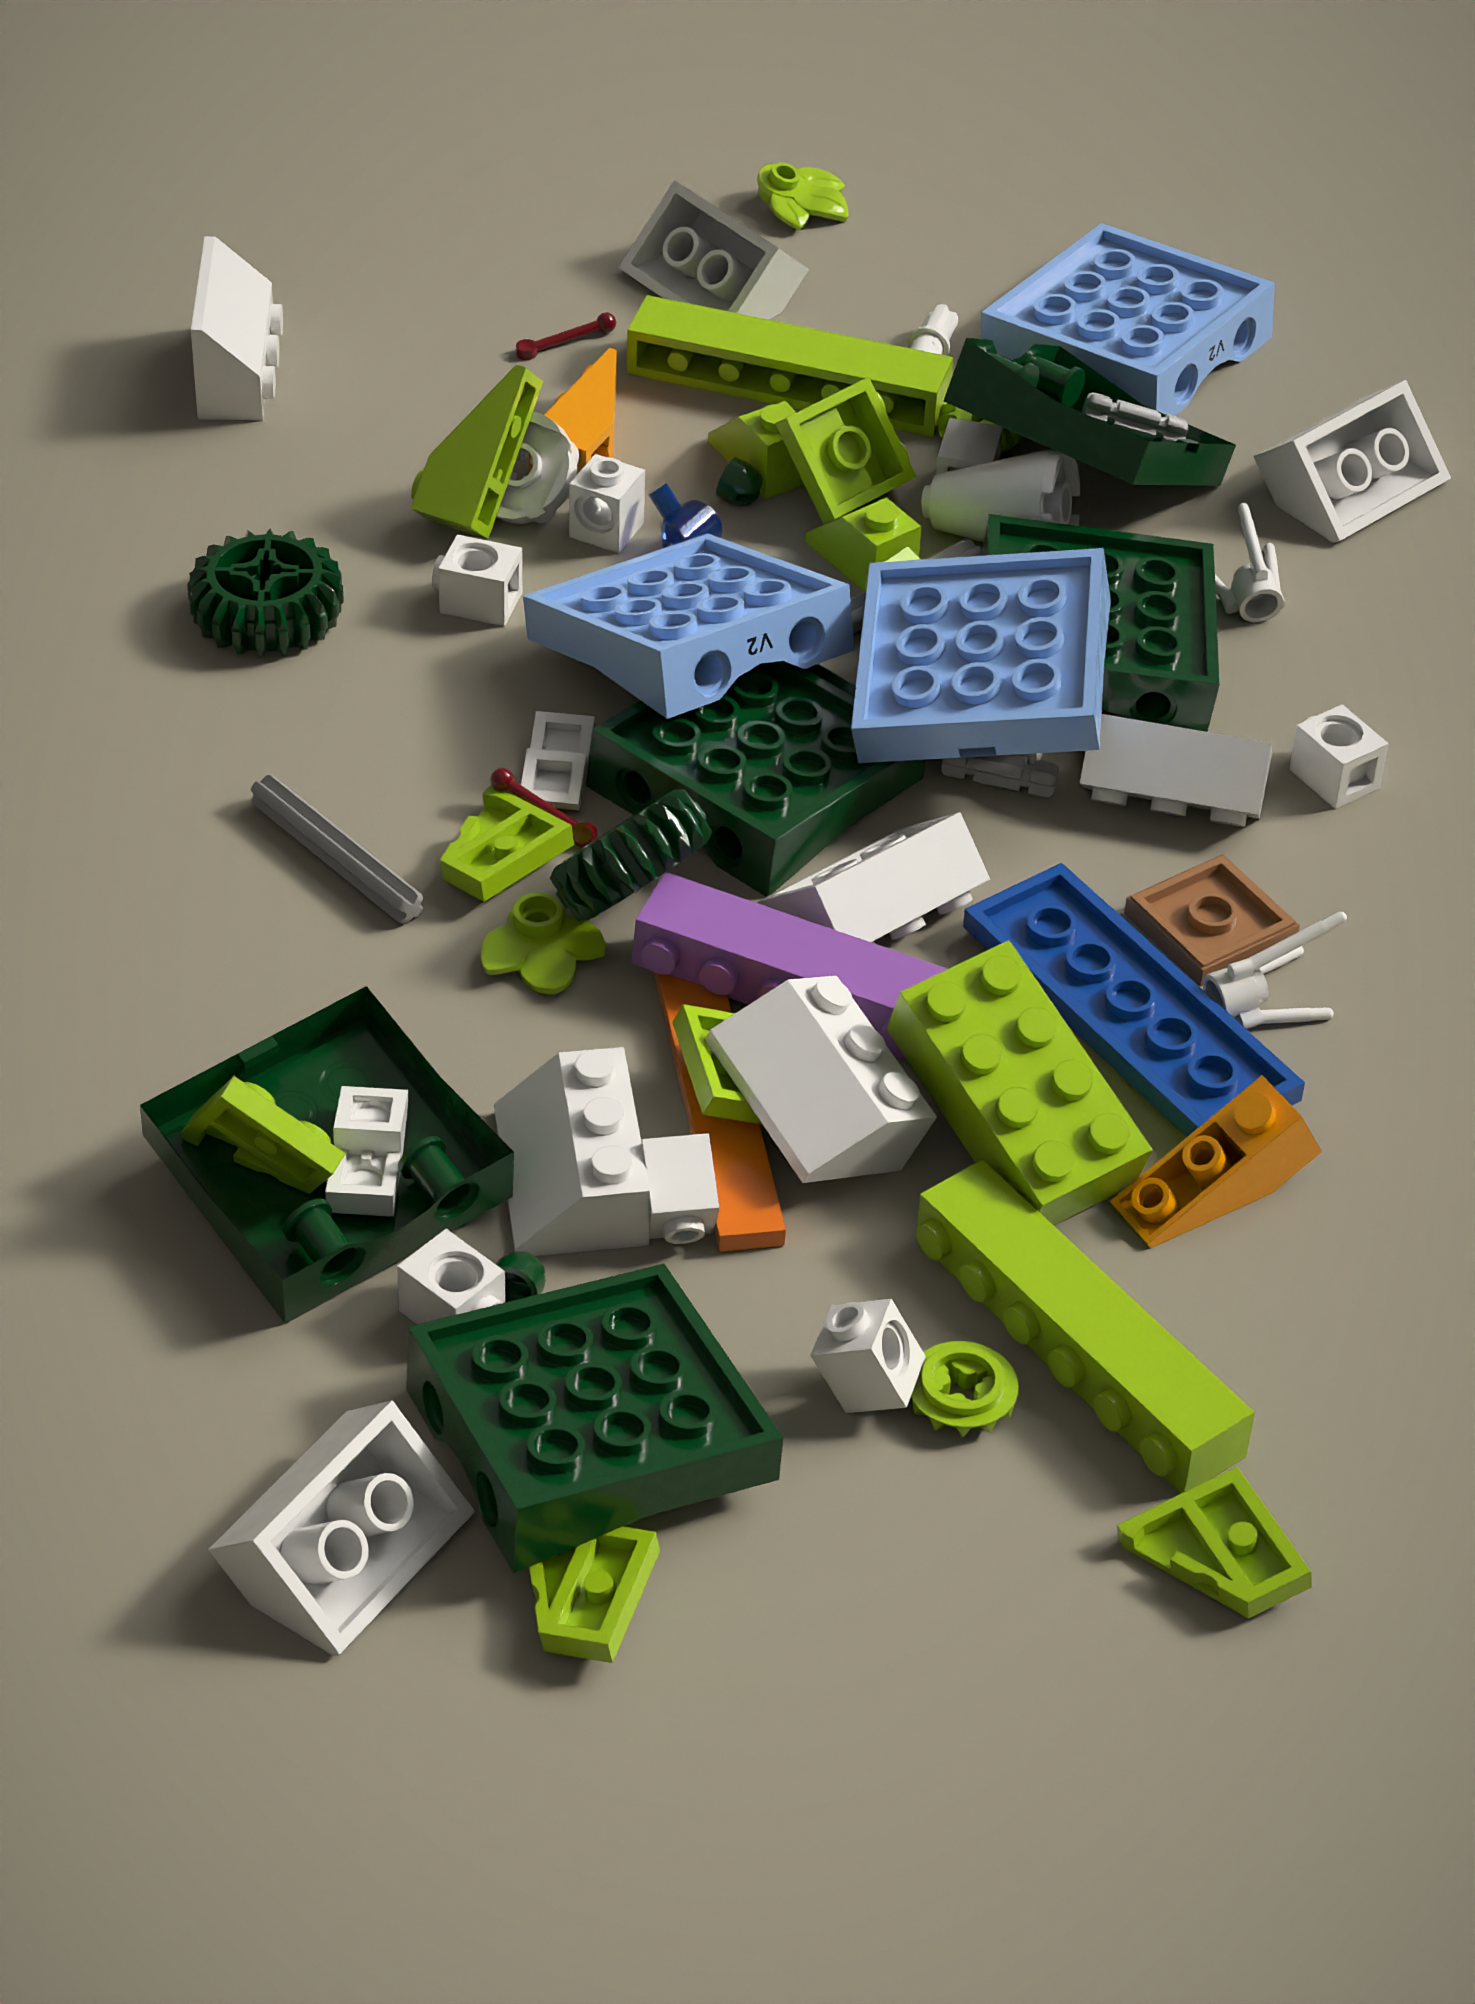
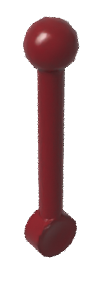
M605 312L601 313L596 321L537 341L531 339L520 340L516 343V355L522 360L534 359L538 351L597 331L610 333L615 329L617 321L613 314Z
M498 768L491 774L490 781L495 790H508L526 802L571 824L574 843L577 846L585 847L597 839V829L592 823L576 822L514 781V776L510 770Z

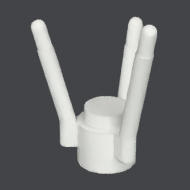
M1241 503L1238 506V512L1251 563L1237 569L1233 576L1231 589H1228L1215 574L1216 595L1221 599L1226 613L1232 614L1239 611L1241 617L1246 621L1252 623L1263 622L1277 615L1285 607L1286 603L1280 590L1275 547L1272 543L1265 544L1263 560L1249 506L1246 503Z
M1341 911L1247 959L1229 964L1228 968L1205 975L1203 990L1246 1029L1260 1024L1310 1022L1331 1019L1334 1014L1331 1008L1260 1010V1003L1266 1002L1269 997L1268 985L1264 974L1302 956L1304 953L1303 945L1345 923L1347 915Z

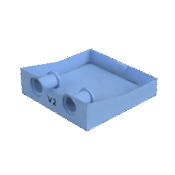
M1100 223L981 312V339L993 340L998 355L1011 360L1021 357L1034 344L1061 346L1141 404L1163 414L1175 416L1190 403L1200 383L1215 366L1229 359L1242 362L1272 338L1275 282Z
M705 534L523 596L528 640L595 667L666 719L720 700L739 676L761 663L786 661L805 669L854 651L849 584L711 534Z
M1104 549L869 563L851 726L858 763L1100 750L1104 660L1111 602Z

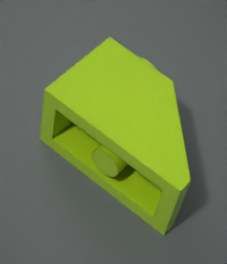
M786 401L771 404L762 409L739 416L708 432V442L728 462L737 457L751 464L760 473L762 478L760 494L765 499L804 485L775 424L796 413Z
M887 497L805 533V542L862 591H865L863 584L868 577L869 563L885 562L906 547H909L919 557L921 525Z

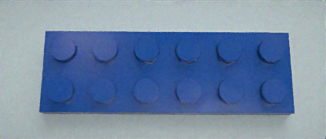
M1062 862L965 908L963 928L987 950L1010 940L1067 1025L1186 1137L1261 1075L1291 1105L1302 1101L1305 1082Z

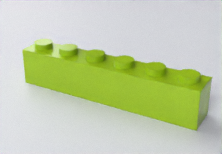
M646 295L627 329L626 374L771 404L786 401L792 408L800 410L869 377L876 392L880 394L885 403L886 413L894 429L934 437L937 431V423L942 405L947 404L943 400L953 371L954 357L650 295Z
M983 1159L920 1194L916 1240L923 1252L930 1259L939 1261L961 1282L970 1298L976 1302H982L1005 1324L1007 1331L1016 1342L1027 1345L1044 1361L1061 1385L1072 1388L1093 1408L1100 1422L1108 1430L1118 1432L1141 1455L1146 1466L1154 1474L1166 1478L1180 1493H1184L1212 1479L1247 1456L1255 1412Z

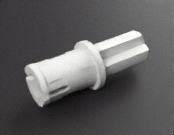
M945 304L936 305L934 311L929 312L923 325L912 332L909 338V347L947 356L950 351L949 339L958 324L957 313L949 311L948 306Z

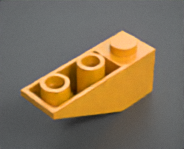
M610 347L593 365L590 364L585 368L582 376L567 392H562L556 399L555 404L544 414L563 428L570 441L578 448L577 474L595 454L613 458L617 350ZM529 454V473L531 472L533 465L530 463V459L532 457L531 454Z
M1261 1075L1109 1202L1150 1248H1153L1272 1194L1318 1156L1322 1150L1303 1117Z

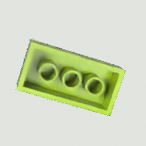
M1010 940L899 993L887 1026V1031L974 1162L976 1163L983 1159L1049 1222L1056 1225L1123 1191L1140 1176L1153 1149Z

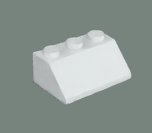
M675 180L618 267L662 298L764 319H771L782 313L810 270L780 248Z
M204 236L191 324L198 420L263 421L265 399H275V367L279 366V336H282L283 307L282 304H273L272 282L218 238Z
M1406 380L1366 395L1254 456L1276 506L1332 543L1345 539L1451 479Z
M1101 714L1100 750L1085 751L1080 785L1084 789L1092 790L1091 800L1096 802L1126 806L1128 796L1152 800L1150 810L1154 812L1185 817L1187 807L1210 810L1209 821L1245 827L1247 817L1260 818L1272 759V743Z
M961 812L898 829L757 903L875 944L874 940L888 933L891 939L894 940L924 927L926 924L922 915L937 908L939 915L968 904L973 900L969 890L990 880V877Z
M837 976L789 979L710 1029L705 1037L706 1042L802 1183L901 1171L937 1118L920 1094L917 1085L905 1073L886 1046L883 1037L873 1028L852 998L848 988L841 983Z
M624 1047L559 1052L494 1103L497 1135L514 1151L513 1197L507 1200L514 1251H526L533 1256L649 1246L650 1187Z
M391 1400L346 1411L208 1550L252 1607L333 1656L339 1655L475 1511Z

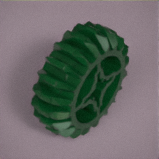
M271 528L266 534L254 535L247 530L245 537L240 539L226 536L223 546L209 545L206 556L195 558V568L189 573L190 581L187 584L190 614L193 615L194 624L201 628L202 636L205 638H215L218 648L234 645L238 655H242L248 650L257 651L261 658L266 651H278L285 656L287 648L297 647L307 650L309 639L324 640L326 629L336 627L337 617L342 612L341 604L344 603L342 574L338 568V561L331 559L329 548L316 547L313 538L297 540L294 531H289L283 536L274 535Z
M673 790L557 865L550 876V880L557 889L556 895L565 909H570L576 920H590L672 869L707 844L712 830L705 820V813L697 801L693 802L686 790Z

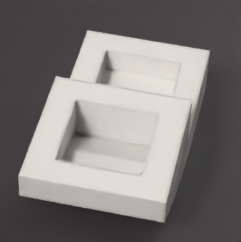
M536 711L530 748L526 749L521 785L555 808L579 810L588 775L592 729L595 728V716Z
M341 1087L333 1133L334 1146L346 1154L334 1174L327 1181L326 1201L330 1204L332 1213L394 1217L400 1179L397 1167L403 1155L408 1090Z

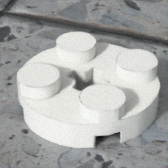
M535 411L532 413L516 459L517 461H523L527 454H531L530 463L533 465L532 470L528 476H524L521 480L515 481L517 473L512 470L496 516L509 523L525 524L549 521L568 498L569 483L577 475L578 448L570 441L563 428L547 416Z

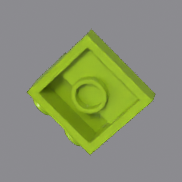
M869 377L775 423L823 524L835 520L917 477L910 464L908 451L903 443L899 441L888 418L885 403L880 394L876 392Z

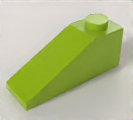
M515 365L428 456L425 468L417 473L411 489L413 502L410 509L431 522L489 539L543 381L526 367Z

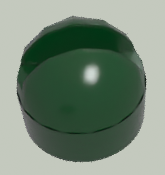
M734 457L720 477L716 488V497L733 505L745 506L751 504L758 499L762 487L760 473L751 464Z
M512 1251L496 1262V1265L505 1271V1303L543 1292L546 1282L544 1266L538 1258L529 1252Z

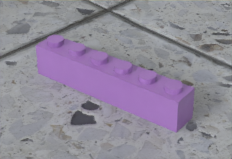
M668 872L662 875L635 920L631 961L633 965L657 974H668L703 985L714 994L727 995L730 999L748 1005L789 979L837 976L841 983L848 988L852 998L873 1028L883 1037L886 1046L893 1056L905 1060L907 1059L887 1031L898 995L901 991L947 970V968Z

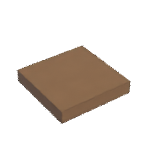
M1223 854L1126 897L1124 911L1147 936L1200 986L1203 985L1205 975L1228 968L1229 964L1247 959L1299 932L1300 925Z

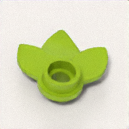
M784 162L766 164L760 169L757 176L760 198L770 205L771 211L777 218L792 228L801 230L805 226L809 215L841 222L847 221L849 214L848 206L841 194L845 184L832 173L813 167L795 168L793 165Z
M532 892L516 900L507 916L506 925L486 935L481 950L482 968L489 975L519 971L522 981L533 991L554 995L567 989L572 984L575 976L576 960L586 961L605 956V940L601 931L591 922L569 917L560 900L555 896L544 892Z

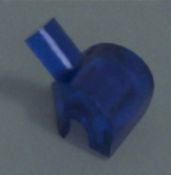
M667 482L648 493L649 498L663 518L661 520L662 549L669 547L670 543L675 545L705 534H711L719 538L722 537L723 527L717 513L707 504L697 500H690L681 505Z

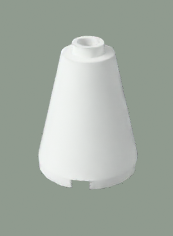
M1053 449L939 473L934 476L931 485H925L923 489L922 513L924 518H930L935 530L984 542L989 514L1079 526V515L1071 514L1072 496H1080L1078 466L1074 458Z

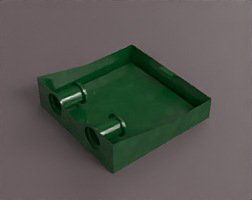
M965 339L944 397V402L1131 484L1221 486L1236 444L1189 424L1186 439H1177V442H1157V438H1154L1153 441L1142 439L1082 413L1084 402L1088 394L1092 392L1110 397L1113 403L1117 400H1122L1142 407H1149L1141 404L1061 346L1034 344L1021 357L1008 360L998 355L993 340Z
M989 514L982 556L1104 549L1111 602L1104 660L1102 710L1121 715L1124 718L1208 732L1220 685L1214 544Z
M786 661L761 663L739 676L720 700L666 719L640 700L592 729L587 787L632 815L673 790H686L693 802L697 801L705 813V820L712 830L708 843L703 847L715 865L765 897H768L848 827L922 780L926 759L858 763L851 730L855 697L806 669Z
M367 986L140 1104L144 1138L285 1324L414 1253L445 1229L451 1232L513 1197L514 1151L440 1077ZM233 1076L242 1082H250L265 1089L274 1098L275 1105L298 1121H307L320 1127L329 1136L333 1145V1127L342 1086L408 1090L403 1155L397 1167L400 1179L394 1217L332 1213V1208L326 1201L325 1194L328 1179L308 1194L279 1181L270 1174L257 1172L234 1162L233 1155L238 1149L237 1146L209 1134H206L199 1146L185 1141L179 1135L191 1116Z
M665 1263L408 1326L406 1390L433 1437L446 1442L460 1460L472 1485L482 1520L513 1573L649 1515L779 1480L784 1437Z

